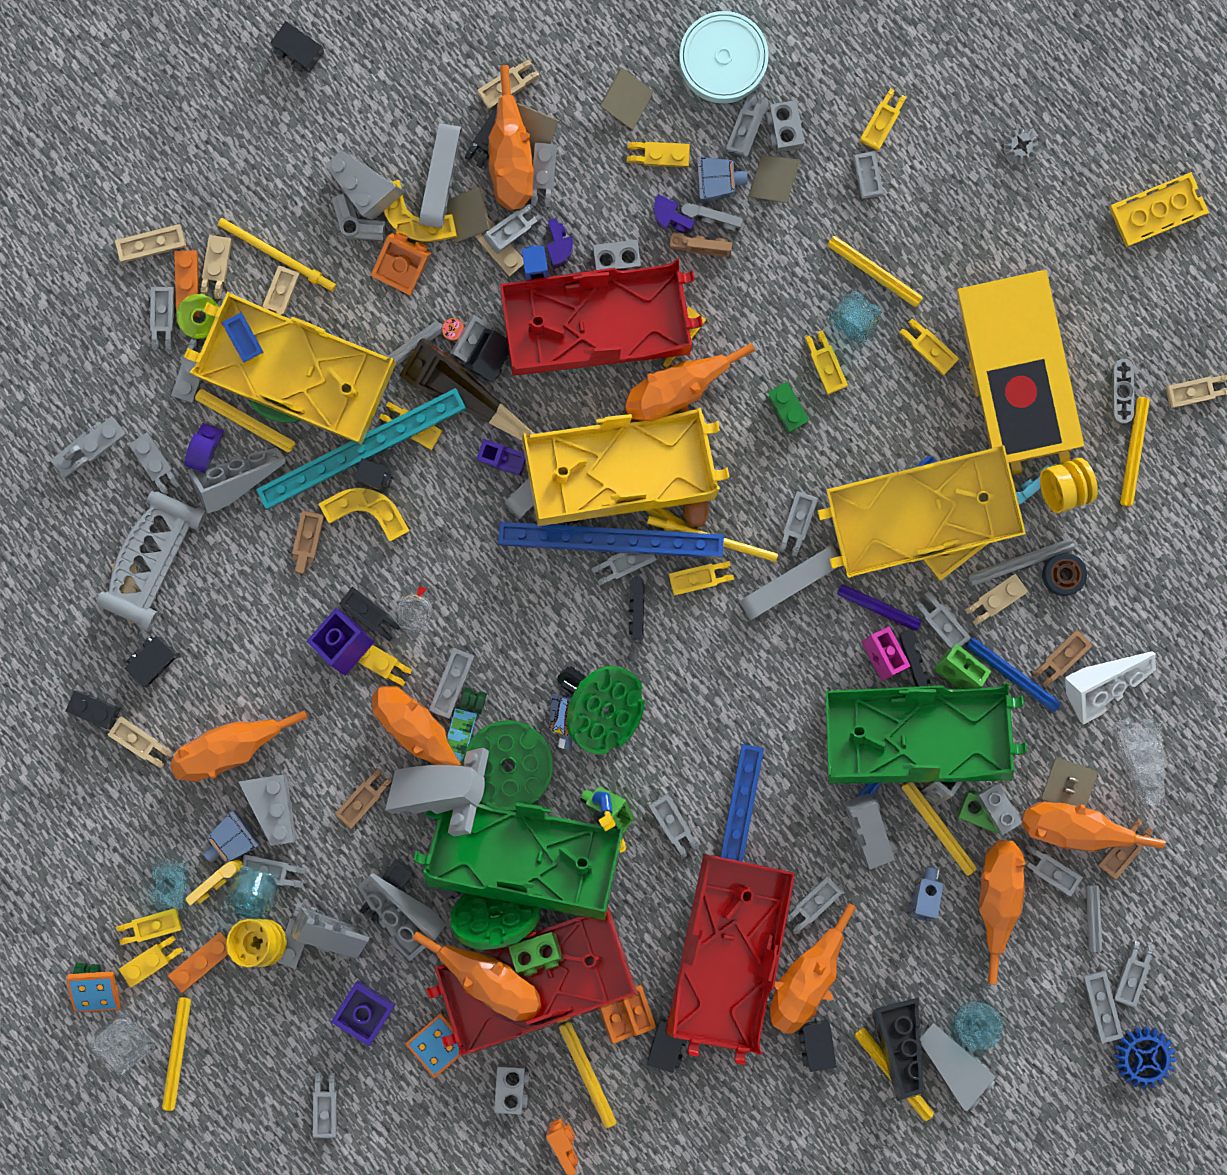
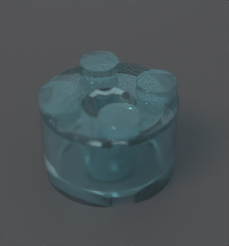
M853 291L851 294L847 293L842 297L829 315V320L834 319L836 323L833 326L851 340H855L857 337L861 339L860 343H865L880 323L882 310L878 306L870 305L863 300L864 297L859 292Z
M241 867L240 871L233 877L226 898L227 906H233L236 914L250 919H259L260 915L265 914V917L268 916L278 889L275 876L269 872L262 873L249 867Z
M975 1000L963 1004L954 1016L953 1024L957 1036L971 1048L988 1049L994 1046L1001 1038L1002 1018L993 1007L983 1001ZM976 1021L981 1022V1023H980V1025H981V1028H980V1029H977V1028L975 1027V1026H976V1025H975V1022H976Z

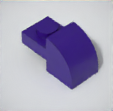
M658 194L654 204V217L659 227L667 231L669 225L672 224L674 230L683 234L685 231L690 233L695 221L676 212L678 208L677 202Z
M554 218L548 220V226L554 242L546 244L553 269H556L566 264L573 252L572 236L563 239V236H566L562 223L558 224L557 219Z
M202 423L197 434L194 433L189 443L184 466L205 473L214 458V451L222 439L224 430Z
M483 439L476 458L477 461L485 465L519 476L522 475L526 464L523 452Z

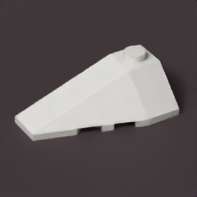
M1152 651L1086 667L1065 677L1066 695L1080 722L1084 725L1101 716L1107 711L1105 705L1114 698L1117 701L1123 698L1122 693L1129 685L1136 687L1156 670L1155 653Z

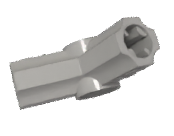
M340 194L331 199L340 230L346 239L383 242L385 221L358 219L354 205L347 194ZM349 224L356 225V230L352 233L345 232V228Z

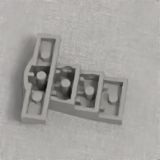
M485 748L467 751L463 766L426 765L395 770L385 810L390 814L403 811L418 814L429 810L439 814L453 809L448 833L454 837L471 834L476 808L484 793V772L489 751Z

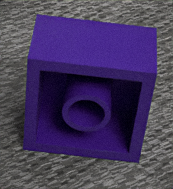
M338 608L331 612L306 641L331 667L344 676L348 674L375 643L349 616Z
M357 980L331 1023L370 1046L396 1004Z

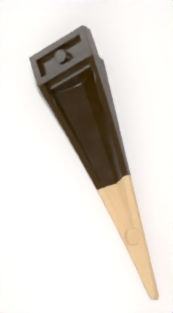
M425 338L419 340L400 373L402 378L415 388L435 397H439L456 388L467 408L464 411L521 441L523 433H526V435L534 434L444 350L441 351Z

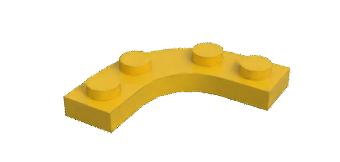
M400 180L391 182L401 188ZM403 195L384 210L390 225L397 232L405 234L409 240L432 243L457 237L452 214L445 215L442 229L419 225L420 218L407 210Z
M366 488L347 489L319 503L329 524L350 513L363 511L375 516L390 542L410 532L393 502L374 490Z

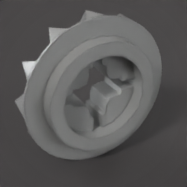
M1023 128L1013 130L1004 140L1003 149L1006 157L1016 164L1029 163L1038 153V137H1035L1032 131L1024 130ZM1018 140H1020L1021 143L1029 142L1025 147V151H1023L1022 149L1014 150L1016 146L1019 144Z

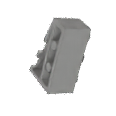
M342 150L325 164L361 215L370 220L378 217L405 193L404 190Z
M287 774L239 781L270 845L297 841Z
M867 793L843 802L863 859L869 870L894 861L893 853L896 850L892 840H888L886 833L888 832V827L884 818H881V808L877 798L873 799Z

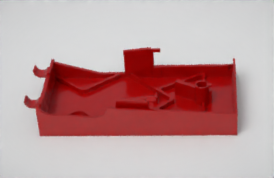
M676 258L670 264L619 271L616 268H608L500 284V296L512 376L690 355L692 341L689 329L699 328L703 325L701 315L697 318H688L683 284L691 283L695 280L694 271L681 273L679 271V258Z
M703 854L665 1032L673 1038L689 1040V1055L699 1057L698 1049L700 1044L736 1050L734 1061L736 1064L746 1065L745 1055L747 1052L762 1055L760 1038L769 993L771 990H774L795 873Z
M610 908L607 909L605 920L579 916L537 932L533 930L521 939L520 942L553 932L557 935L562 959H564L558 962L559 966L548 970L545 967L537 969L536 974L524 977V974H518L529 984L535 986L540 996L541 1008L534 1019L514 1021L497 1013L483 1002L467 994L458 978L444 964L434 967L439 985L426 989L428 997L431 999L443 996L454 1032L451 1035L441 1037L444 1047L457 1044L459 1055L468 1056L638 996ZM515 944L481 952L503 962L515 971L509 951V946ZM547 946L543 950V956L549 958L552 955L551 946ZM529 953L524 954L522 957V964L525 966L531 961Z

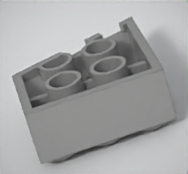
M300 907L291 930L295 941L315 946L324 952H335L337 956L350 960V957L357 959L370 938L364 929Z

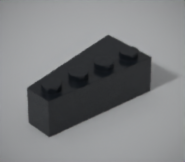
M919 997L874 1009L871 1013L897 1101L923 1094Z

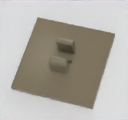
M620 67L600 107L633 130L654 91Z
M518 103L517 107L527 133L530 134L531 155L534 157L535 143L551 144L559 120Z
M762 155L749 197L787 203L800 161Z
M480 186L448 199V215H453L457 237L453 238L454 243H459L490 230L482 188Z
M1055 757L1041 799L1052 803H1065L1074 806L1085 805L1086 807L1098 772Z

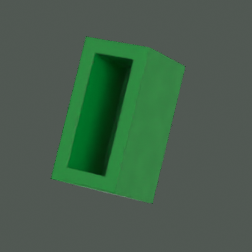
M788 382L767 393L766 397L787 434L809 422Z

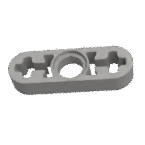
M1120 359L1112 366V417L1118 424H1126L1134 417V366L1128 359ZM1122 364H1124L1125 368H1128V371L1124 373V380L1129 379V382H1117V379L1120 380L1122 378V372L1117 370ZM1119 386L1128 388L1129 394L1126 398H1121L1117 394ZM1117 401H1129V404L1124 405V411L1129 414L1124 420L1122 416L1118 415V412L1122 410V404L1117 405Z

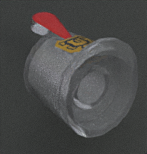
M418 587L416 594L403 597L398 603L395 613L396 621L404 631L419 633L428 626L433 612V604L426 596L427 588Z

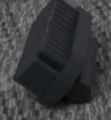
M570 666V668L567 667L560 672L557 682L561 685V688L573 695L579 683L586 676L573 668V666Z

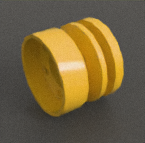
M1075 458L1064 462L1062 465L1056 464L1044 468L1040 473L1042 496L1045 503L1054 513L1060 514L1072 510L1075 506L1081 507L1084 504L1093 503L1097 498L1098 485L1091 466L1083 458Z
M245 919L232 926L227 936L226 945L232 961L239 966L248 968L267 967L281 960L286 951L287 940L281 925L274 920Z

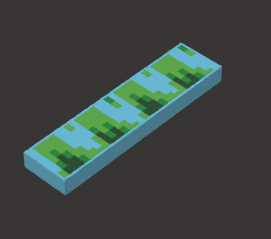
M455 708L447 740L456 757L461 762V766H463L464 754L471 739L477 714Z

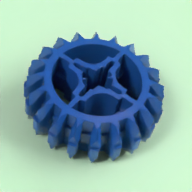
M1136 1027L1134 1028L1135 1035L1127 1031L1126 1035L1129 1039H1119L1124 1044L1123 1046H1115L1121 1052L1114 1054V1058L1120 1059L1114 1065L1117 1068H1121L1118 1074L1125 1076V1082L1129 1083L1132 1081L1133 1087H1137L1140 1084L1142 1089H1146L1147 1084H1149L1153 1089L1156 1086L1155 1081L1162 1085L1163 1076L1167 1079L1170 1078V1075L1166 1073L1168 1069L1174 1071L1175 1068L1170 1065V1062H1176V1058L1170 1055L1175 1053V1049L1168 1048L1172 1042L1165 1040V1034L1160 1033L1158 1035L1157 1029L1153 1028L1149 1031L1148 1027H1143L1141 1033V1030ZM1143 1040L1153 1041L1151 1045L1148 1044L1142 1049L1135 1046L1136 1043ZM1158 1047L1160 1048L1162 1054L1160 1065L1156 1062L1155 1056L1158 1052ZM1130 1051L1135 1056V1060L1132 1063L1133 1067L1131 1069L1128 1063V1056ZM1138 1052L1147 1055V1058H1149L1148 1060L1152 1062V1064L1143 1061V1058H1141V1055L1138 1054ZM1148 1067L1155 1070V1072H1153L1150 1075H1137L1139 1071L1142 1072L1145 1068Z

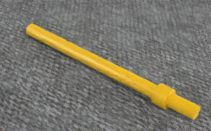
M223 218L219 220V227L306 276L311 283L319 284L331 292L336 288L337 284L323 277L322 273L316 269L311 270Z
M649 515L647 520L648 525L662 528L663 531L710 534L675 523L676 521L668 518L663 520ZM724 538V547L773 562L777 560V553Z

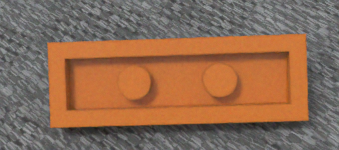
M197 250L174 251L176 311L179 304L186 297L199 294ZM200 310L193 314V318H200Z
M222 931L168 975L181 993L228 955L227 937Z

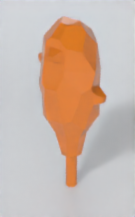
M509 65L500 66L502 96L498 99L495 123L489 135V172L497 203L507 210L522 209L533 194L534 169L529 142L530 134L525 129L515 98L511 95Z
M750 343L728 356L718 355L700 360L682 361L669 368L661 369L654 374L649 373L645 380L630 390L624 408L628 415H632V420L652 422L673 414L678 410L686 412L688 411V405L701 399L710 383L728 370L731 363L754 352L755 348Z
M381 686L372 695L373 714L387 733L401 747L405 748L415 757L427 760L433 765H462L448 744L445 729L426 707L398 686Z
M303 710L280 721L274 719L253 722L239 721L208 730L196 739L179 747L170 764L171 771L175 778L180 780L198 782L209 777L214 779L217 775L248 762L260 746L273 739L282 729L307 719V713Z
M1038 802L1025 809L1021 817L1022 826L1031 838L1048 842L1050 845H1056L1067 850L1076 849L1095 852L1107 847L1133 846L1134 843L1160 849L1165 847V840L1137 835L1135 831L1111 822L1099 811L1088 809L1085 805L1074 806L1065 803Z
M998 840L986 850L981 874L978 910L985 923L986 939L990 953L988 984H997L999 956L1004 953L1010 934L1023 909L1025 894L1024 855L1014 841Z
M848 903L835 928L828 929L809 950L790 965L779 982L775 981V992L770 1006L772 1025L776 1029L787 1034L794 1033L816 1015L823 999L832 1001L833 995L829 989L836 980L837 957L844 940L842 932L856 909L854 905Z
M418 931L414 934L412 939L437 954L442 963L458 978L467 994L483 1002L490 1009L514 1021L534 1019L539 1012L541 1002L535 986L522 979L510 966L490 955L466 951L450 945L440 946Z

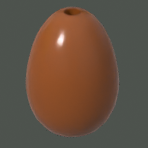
M709 502L683 505V514L687 524L693 529L701 528L708 518Z

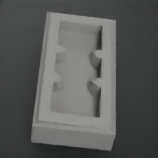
M875 151L853 155L852 158L861 200L883 196L884 192Z

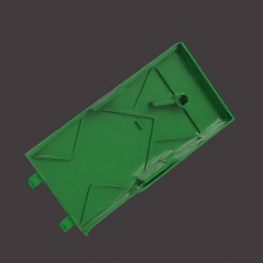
M1009 682L1000 687L946 689L943 685L826 691L828 784L1012 781L1014 775L1013 755L1025 754L1027 752V742L1022 744L1013 743L1011 708H1020L1024 703L1023 695L1018 698L1010 697Z
M516 803V812L479 804L476 808L471 834L454 837L448 833L453 809L439 814H435L431 810L426 811V816L438 819L429 854L425 855L416 851L413 860L417 864L426 865L423 870L426 886L605 920L623 841V827L621 829L611 828L605 831L601 825L545 815V813H551L552 809L537 805Z

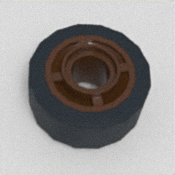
M1062 553L1055 555L1046 562L1043 567L1042 579L1046 588L1053 594L1068 596L1077 593L1083 588L1087 580V569L1083 561L1076 555ZM1061 569H1066L1069 572V579L1067 581L1061 579Z

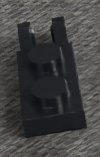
M497 105L465 155V159L469 161L475 155L478 147L484 150L477 160L476 166L482 168L489 157V135L495 123Z
M636 576L630 580V590L634 594V599H630L629 611L633 613V622H629V635H633V640H642L644 638L645 584L642 578Z
M353 586L339 603L340 606L368 628L378 632L388 641L392 639L391 634L379 627L383 620L388 622L394 629L399 630L401 627L387 616L388 614Z
M905 630V632H901L899 640L901 641L903 653L910 664L909 670L915 687L928 686L930 684L928 673L926 671L923 672L920 663H923L920 651H915L914 648L916 638L911 630Z
M395 859L381 879L401 890L414 872ZM367 901L360 909V912L363 914L370 908ZM376 911L371 918L373 922H376L379 918Z

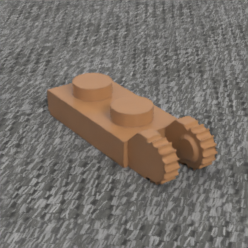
M1076 629L1044 660L1045 662L1033 672V675L1038 677L1044 670L1050 667L1054 673L1048 676L1042 683L1046 688L1058 677H1061L1093 645Z
M379 768L367 781H364L334 814L350 829L359 822L382 796L383 791L392 783L390 778L386 779L377 791L371 786L382 773Z
M1137 818L1128 829L1136 832L1140 828L1142 820ZM1148 827L1141 836L1150 837L1153 830ZM1134 843L1133 846L1111 847L1097 866L1116 880L1145 845Z

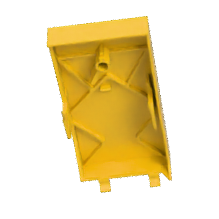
M230 292L226 293L221 307L206 303L203 312L214 316L215 319L201 352L193 351L190 348L186 350L184 358L196 363L195 367L190 371L192 375L209 384L362 445L396 365L393 358H388L324 332L325 329L298 318L291 317L289 319ZM241 312L264 352L243 363L222 325V322Z
M1004 445L826 489L830 507L818 510L820 520L833 519L841 556L830 558L831 567L833 569L844 566L848 578L1026 534Z

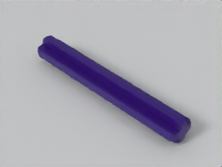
M842 584L838 589L837 594L907 628L917 631L921 625L920 619L845 584Z

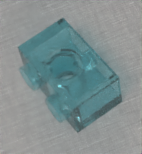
M160 861L153 867L152 876L153 880H156V889L152 891V903H155V908L183 909L186 907L188 862ZM166 879H171L174 882V889L172 891H168L165 888L164 882Z

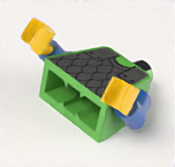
M601 787L596 788L593 793L585 790L581 795L580 801L586 804L591 816L600 822L605 831L611 828L621 829L623 827L624 836V833L635 819L625 799ZM624 839L622 841L620 853L626 850Z

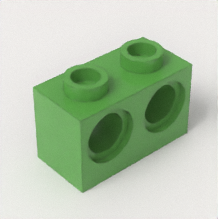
M955 644L945 652L934 668L936 672L958 689L981 688L991 673L987 667L958 644Z
M972 790V793L965 792L956 817L998 834L975 795L978 791ZM973 800L979 805L975 813H971L968 810V804Z
M553 932L509 946L515 971L517 974H524V977L536 974L537 969L543 967L546 970L559 966L558 962L564 960L562 959L557 935ZM547 946L552 948V955L549 958L543 956V950ZM529 953L531 961L528 965L524 966L522 964V957L524 954Z

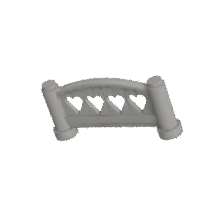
M158 491L150 492L146 503L150 504V508L137 521L126 537L113 567L109 590L106 593L102 591L96 602L101 608L140 625L139 628L146 632L152 629L158 616V612L150 607L189 528L199 531L207 516L205 509L200 507L197 509ZM157 516H162L171 531L151 533L150 527L155 524L154 519ZM147 536H152L161 551L143 554L140 551V547L145 544L144 539ZM141 556L151 572L133 574L130 572V568L135 564V558ZM131 576L141 592L122 594L120 588L125 585V578Z

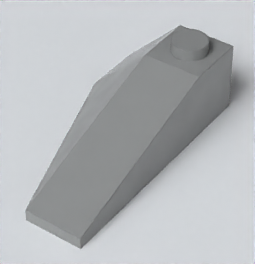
M278 448L250 453L248 459H237L236 456L229 457V463L216 465L215 460L211 461L205 473L192 468L188 469L187 472L202 505L209 514L233 503L285 464L286 461Z
M373 873L358 886L370 908L376 910L381 919L379 923L382 928L386 927L390 933V941L393 946L409 961L426 948L412 939L417 931L434 941L447 925L431 908Z

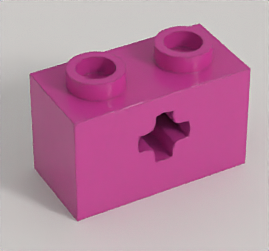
M890 626L870 635L861 642L881 681L891 678L910 667Z

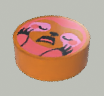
M456 318L446 320L442 326L443 335L449 341H457L464 329L463 323Z

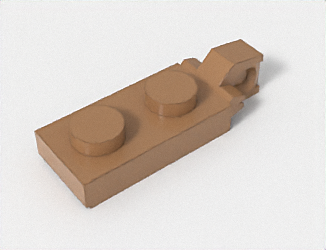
M672 233L670 249L684 250L688 253L731 257L732 242H728V240L723 238L706 240L703 236L689 238L685 237L683 233Z
M304 510L301 512L292 551V560L297 561L296 573L305 575L307 564H313L325 518L322 514Z

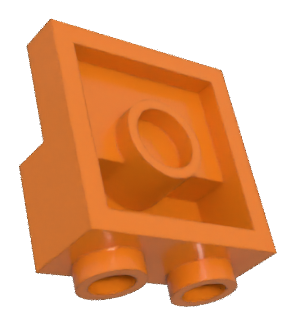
M391 233L386 238L370 276L408 295H412L432 253L427 251L428 247L423 243L416 242L413 244L407 241L408 237L403 233Z
M557 1118L549 1123L550 1127L547 1129L546 1138L566 1174L574 1175L577 1173V1161L579 1160L573 1150L574 1136L576 1135L570 1124L565 1125L561 1118Z

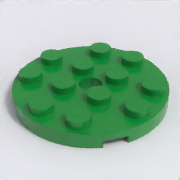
M605 666L595 670L579 683L568 704L567 712L568 732L578 747L591 754H606L616 746L621 747L630 739L641 721L645 704L641 692L643 687L635 674L619 666ZM609 706L607 713L603 714L604 710L602 708Z
M513 720L494 722L478 731L469 742L464 754L463 765L467 751L485 748L489 751L484 772V793L481 802L498 810L513 811L516 810V803L530 805L534 803L549 786L553 774L552 752L545 738L530 725ZM505 759H511L515 763V768L511 772H506L502 768V762Z
M465 893L451 910L450 925L454 936L462 944L480 951L497 949L517 944L527 936L539 922L541 908Z

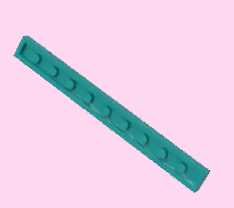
M454 388L368 432L362 445L350 441L256 490L265 509L269 510L360 464L361 458L367 460L467 408L458 390Z

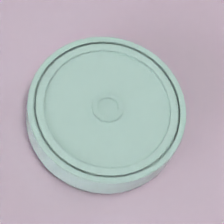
M729 11L707 14L696 20L688 28L682 39L679 52V67L682 77L687 86L696 95L707 101L722 104L740 101L753 93L764 78L769 56L767 42L759 27L741 14Z

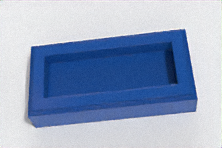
M242 312L222 322L243 363L264 353Z

